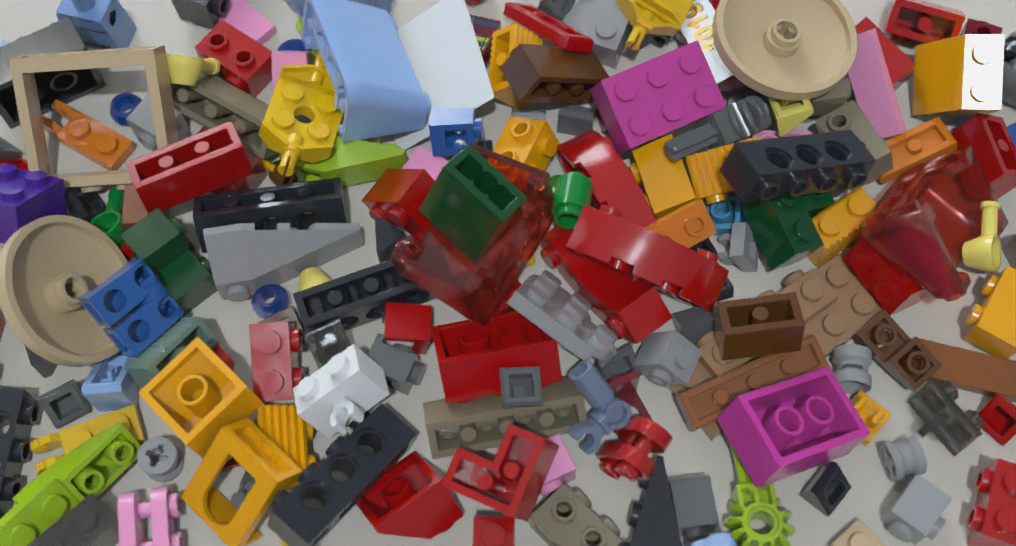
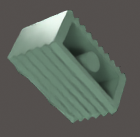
M181 317L136 358H131L130 363H125V369L142 389L197 337L211 350L219 344V340L202 317Z

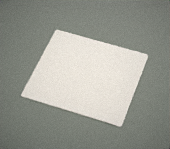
M442 0L397 29L396 32L423 93L426 92L430 97L431 106H439V109L474 108L475 110L494 98L465 0ZM430 113L427 114L424 129L393 134L396 145L406 150L429 137Z

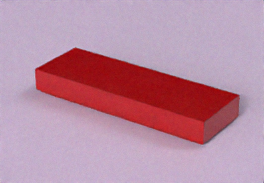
M514 2L506 3L503 15L564 50L591 53L594 41L589 36L533 5Z

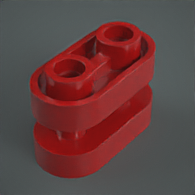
M631 416L626 426L613 430L621 441L619 443L605 442L596 457L601 462L599 468L615 480H619L621 476L632 482H636L637 479L647 480L656 466L648 454L664 453L673 437L656 422L642 416Z

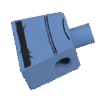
M61 0L56 12L58 21L71 17L83 41L89 48L98 50L128 48L137 30L136 25L118 0Z

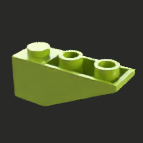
M336 135L328 159L316 163L299 160L298 163L296 162L294 173L299 182L341 177L342 187L378 180L386 169H402L409 159L406 150L394 144L381 145L371 143L366 139L343 143L341 137Z

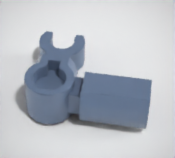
M583 360L569 372L568 377L594 410L588 415L590 417L588 420L575 423L570 428L568 434L576 441L587 434V439L579 448L587 455H590L599 448L601 438L605 434L609 435L614 429H621L628 424L631 418V408L629 404L614 395L613 389L590 360Z

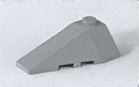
M579 0L565 15L563 23L592 38L594 41L592 51L600 63L616 69L626 46L625 42L628 40L633 29L632 25L615 0Z
M239 223L203 229L215 287L223 300L234 302L244 301L249 296L260 295L298 277L307 268L319 267L364 246V238L359 223H314L309 226L308 230L292 228L290 223H277L276 230H255L254 223Z

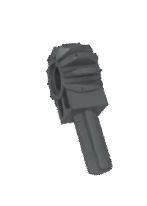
M755 94L732 103L722 110L698 121L699 127L666 141L664 144L666 149L664 151L665 155L672 161H677L708 147L710 150L752 136L768 128L772 123L769 107L763 101L761 95Z

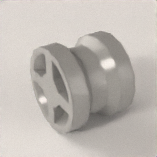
M157 436L148 439L142 444L137 455L140 468L151 479L160 483L170 482L177 478L182 472L185 463L180 450L171 440L165 437ZM163 451H164V455H162V456H160V457H155V456H157V455H159V454H162Z
M915 436L905 437L898 444L886 442L880 445L881 464L887 477L892 482L901 481L908 474L915 476L916 474L923 475L927 472L926 456L922 445Z

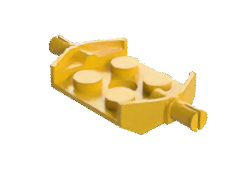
M615 0L633 27L625 45L628 48L632 45L631 50L637 51L646 34L673 36L681 29L694 0Z
M319 51L317 52L314 65H282L276 87L264 120L261 123L259 136L268 149L281 154L282 159L277 169L281 175L284 173L286 164H288L285 176H292L296 162L298 163L299 160L316 163L328 159L337 135L338 125L343 116L340 109H336L334 106L335 90ZM304 115L311 120V123L299 122L295 116Z

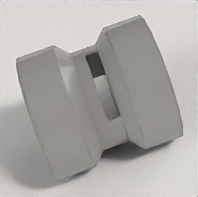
M845 344L835 347L833 349L832 361L836 365V371L833 374L844 392L857 394L860 390L864 393L872 389V376L868 373V367L872 364V350L866 346Z

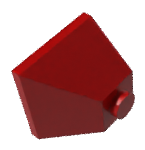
M413 451L397 462L356 504L376 532L386 535L432 539L436 535L448 531L457 520L464 516L449 489L441 486L443 479L416 451Z

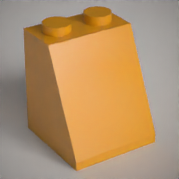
M964 34L916 45L912 116L973 117L977 113L991 115L1001 110L1005 34Z

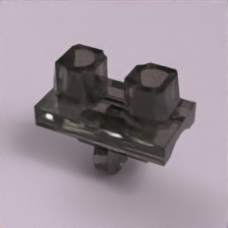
M339 317L332 319L322 327L303 332L319 369L327 364L332 357L342 353L351 346Z
M933 378L912 396L907 403L925 424L917 431L920 437L924 438L933 433L941 444L955 457L982 435L980 430L985 425V421L976 411L970 409L965 413L955 403V400L959 397L958 390L949 380L938 383Z

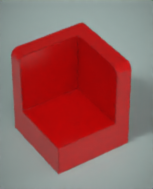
M386 302L382 318L384 339L388 341L411 342V349L415 354L426 355L431 341L432 305Z

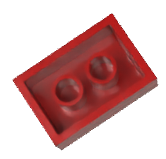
M517 310L431 327L446 404L455 402L461 404L468 403L475 398L490 395L501 396L500 368L539 366L542 388L551 385V383L563 381L557 341Z

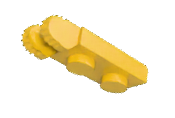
M133 404L59 430V433L44 435L31 441L30 448L34 454H43L63 447L64 455H66L83 442L117 423L123 424L140 445L147 440L138 408ZM64 455L53 456L35 465L36 474L40 475Z

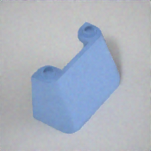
M305 0L301 39L306 50H319L334 87V106L336 109H340L341 113H344L343 124L338 125V132L342 142L346 143L424 129L427 114L431 112L430 97L426 92L423 93L396 32L394 17L389 15L385 9L351 0Z

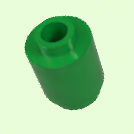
M569 172L559 176L556 180L552 215L554 216L555 223L564 229L574 230L584 205L591 206L593 183L584 174Z

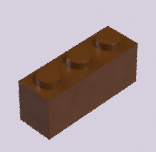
M519 44L510 52L509 58L500 68L519 101L592 103L593 99L590 89L601 80L609 77L592 50L591 53L564 50L559 46Z

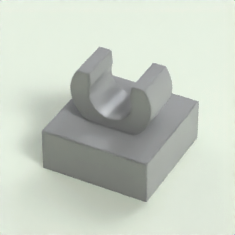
M747 222L732 223L731 234L726 233L719 236V241L724 247L730 246L729 251L718 253L719 260L725 265L735 263L743 272L757 271L759 244Z

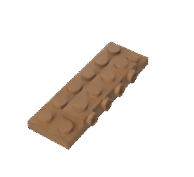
M837 255L819 269L815 270L813 268L806 274L801 269L797 270L785 280L784 285L786 288L777 293L796 292L805 322L803 338L814 334L826 358L833 353L835 347L845 345L854 338L852 335L879 311L883 310L842 260L840 255ZM769 290L762 296L776 295L773 290ZM714 330L710 331L696 343L697 347L702 350V353L689 383L685 385H670L668 388L676 396L763 356L722 361L716 333ZM718 421L701 428L711 441L724 432Z

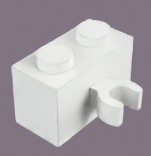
M354 344L342 353L332 357L327 364L311 376L305 377L293 388L297 415L327 438L332 437L338 431L343 435L347 433L346 426L354 420L361 423L367 410L390 395L383 368Z

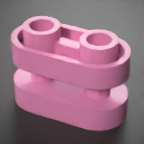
M170 486L153 488L150 493V501L142 502L138 491L119 495L117 503L119 546H185L182 532H177V517L182 516V502L179 493H173ZM151 517L152 541L146 542L145 518Z

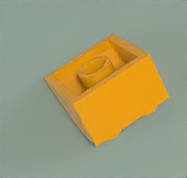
M199 337L194 339L138 392L141 398L175 434L202 458L205 457L221 427L248 418L263 403Z

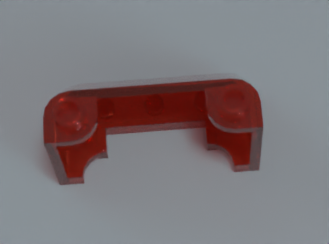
M470 143L479 154L527 197L518 210L517 215L513 217L500 237L475 262L433 223L421 240L415 236H408L404 240H400L394 247L391 260L397 272L467 319L484 326L492 320L551 227L554 219L552 215L554 196L550 173Z
M970 146L919 163L902 172L861 222L859 229L867 243L937 299L944 298L945 301H953L964 296L971 284L969 275L966 272H958L957 267L963 259L962 247L964 242L981 236L982 210H980V203L983 201L998 202ZM1001 206L1000 210H998L997 224L999 239V235L1009 223Z

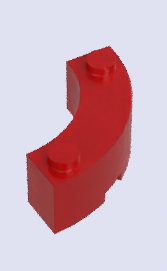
M592 129L557 145L556 151L564 174L580 172L592 181L591 201L597 208L600 209L601 204L613 207L622 212V219L642 227H646L660 219L658 216H654L640 186L625 162L616 152L614 144L608 136L603 137Z
M601 204L600 209L584 205L566 247L587 259L629 275L632 268L631 274L650 283L655 288L682 302L712 312L729 273V270L717 264L719 259L717 255L700 248L695 252L658 233L622 219V212L608 205Z
M556 225L537 239L543 248L540 254L545 263L551 269L556 267L570 287L591 303L592 307L590 310L617 335L619 340L624 337L638 344L673 318L655 286L633 276L631 272L629 275L623 274L615 269L587 259L566 247L573 230L564 229Z

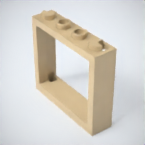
M165 45L30 54L9 59L29 171H44L49 176L64 179L65 192L69 191V187H81L82 192L98 191L104 188L103 185L116 184V189L124 190L125 185L133 184L128 170L52 174L34 75L36 72L145 65L157 149L159 150L179 142Z

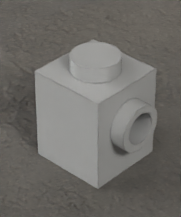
M148 93L126 120L137 140L148 150L155 151L157 149V142ZM174 108L179 141L186 139L190 129L182 113Z
M676 330L655 332L644 339L632 366L658 386L668 388L670 385H685L690 381L702 350Z
M916 474L902 489L881 521L889 526L888 530L892 535L903 542H911L916 545L925 537L932 540L946 522L940 516L952 498L922 476Z

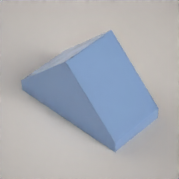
M117 353L95 363L81 386L82 395L99 412L116 411L133 404L138 408V384L125 369V363H130L131 358L136 357H128L122 353Z

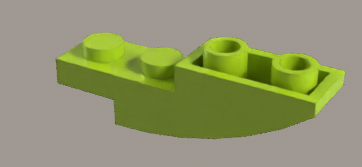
M117 423L64 455L12 498L16 505L0 519V546H36L79 504L87 508L137 459L141 445L123 424Z

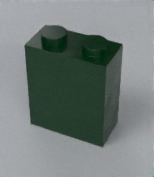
M468 144L443 166L419 211L475 262L500 237L527 197Z

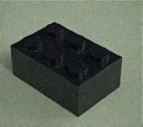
M71 17L54 22L45 28L22 36L0 47V115L10 129L19 126L20 120L9 59L30 54L87 51L88 48ZM98 68L34 73L41 115L53 110L51 105L55 100L68 104L107 86Z

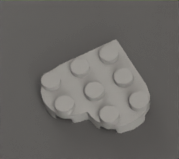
M544 270L540 276L536 274L530 275L515 291L507 304L582 360H589L593 356L600 360L598 362L600 367H607L617 355L614 343L618 337L605 325L599 324L597 327L591 322V316L588 313L592 307L591 303L580 294L573 293L571 295L560 287L562 284L560 279L547 270Z

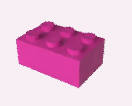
M698 40L601 80L590 89L619 155L702 120L726 107Z
M829 366L737 396L717 419L757 489L846 456L871 434Z

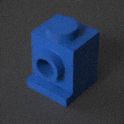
M431 106L429 132L433 156L457 155L468 144L477 150V140L483 139L484 130L483 119L475 118L474 108L439 109V106Z

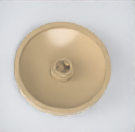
M720 0L712 23V35L716 50L728 70L751 89L763 95L781 100H808L831 91L848 73L857 53L856 28L848 10L840 0Z
M51 215L36 219L17 230L7 240L0 253V307L3 315L21 342L32 352L47 361L67 367H84L103 361L120 350L103 331L106 326H99L78 298L89 290L98 287L127 264L128 261L112 239L89 222L66 215Z

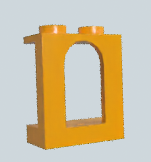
M249 418L221 427L181 498L228 546H248L261 539L262 534L256 529V526L278 491L296 483L303 471ZM230 455L256 480L238 510L213 486L214 481Z

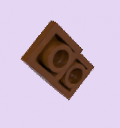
M885 309L879 311L852 335L860 345L870 348L872 350V357L911 391H916L942 367L941 363L916 336L910 338Z

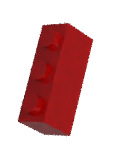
M231 121L125 163L133 185L148 214L157 208L160 211H164L254 174L244 147Z

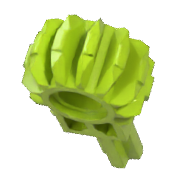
M730 443L738 484L735 485L731 494L732 505L729 511L732 517L726 518L724 526L729 530H733L730 534L734 542H740L741 546H790L791 543L786 537L793 536L795 527L785 522L791 518V511L778 510L781 500L776 498L773 483L758 489L756 488ZM755 519L763 521L767 525L769 533L763 535L756 533L751 528L750 521Z

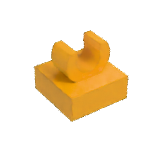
M860 390L851 400V403L871 433L861 442L866 447L892 414Z

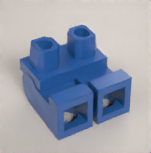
M138 256L130 260L98 287L89 290L78 298L98 325L106 326L103 331L120 352L128 357L138 356L184 313V310L149 265Z

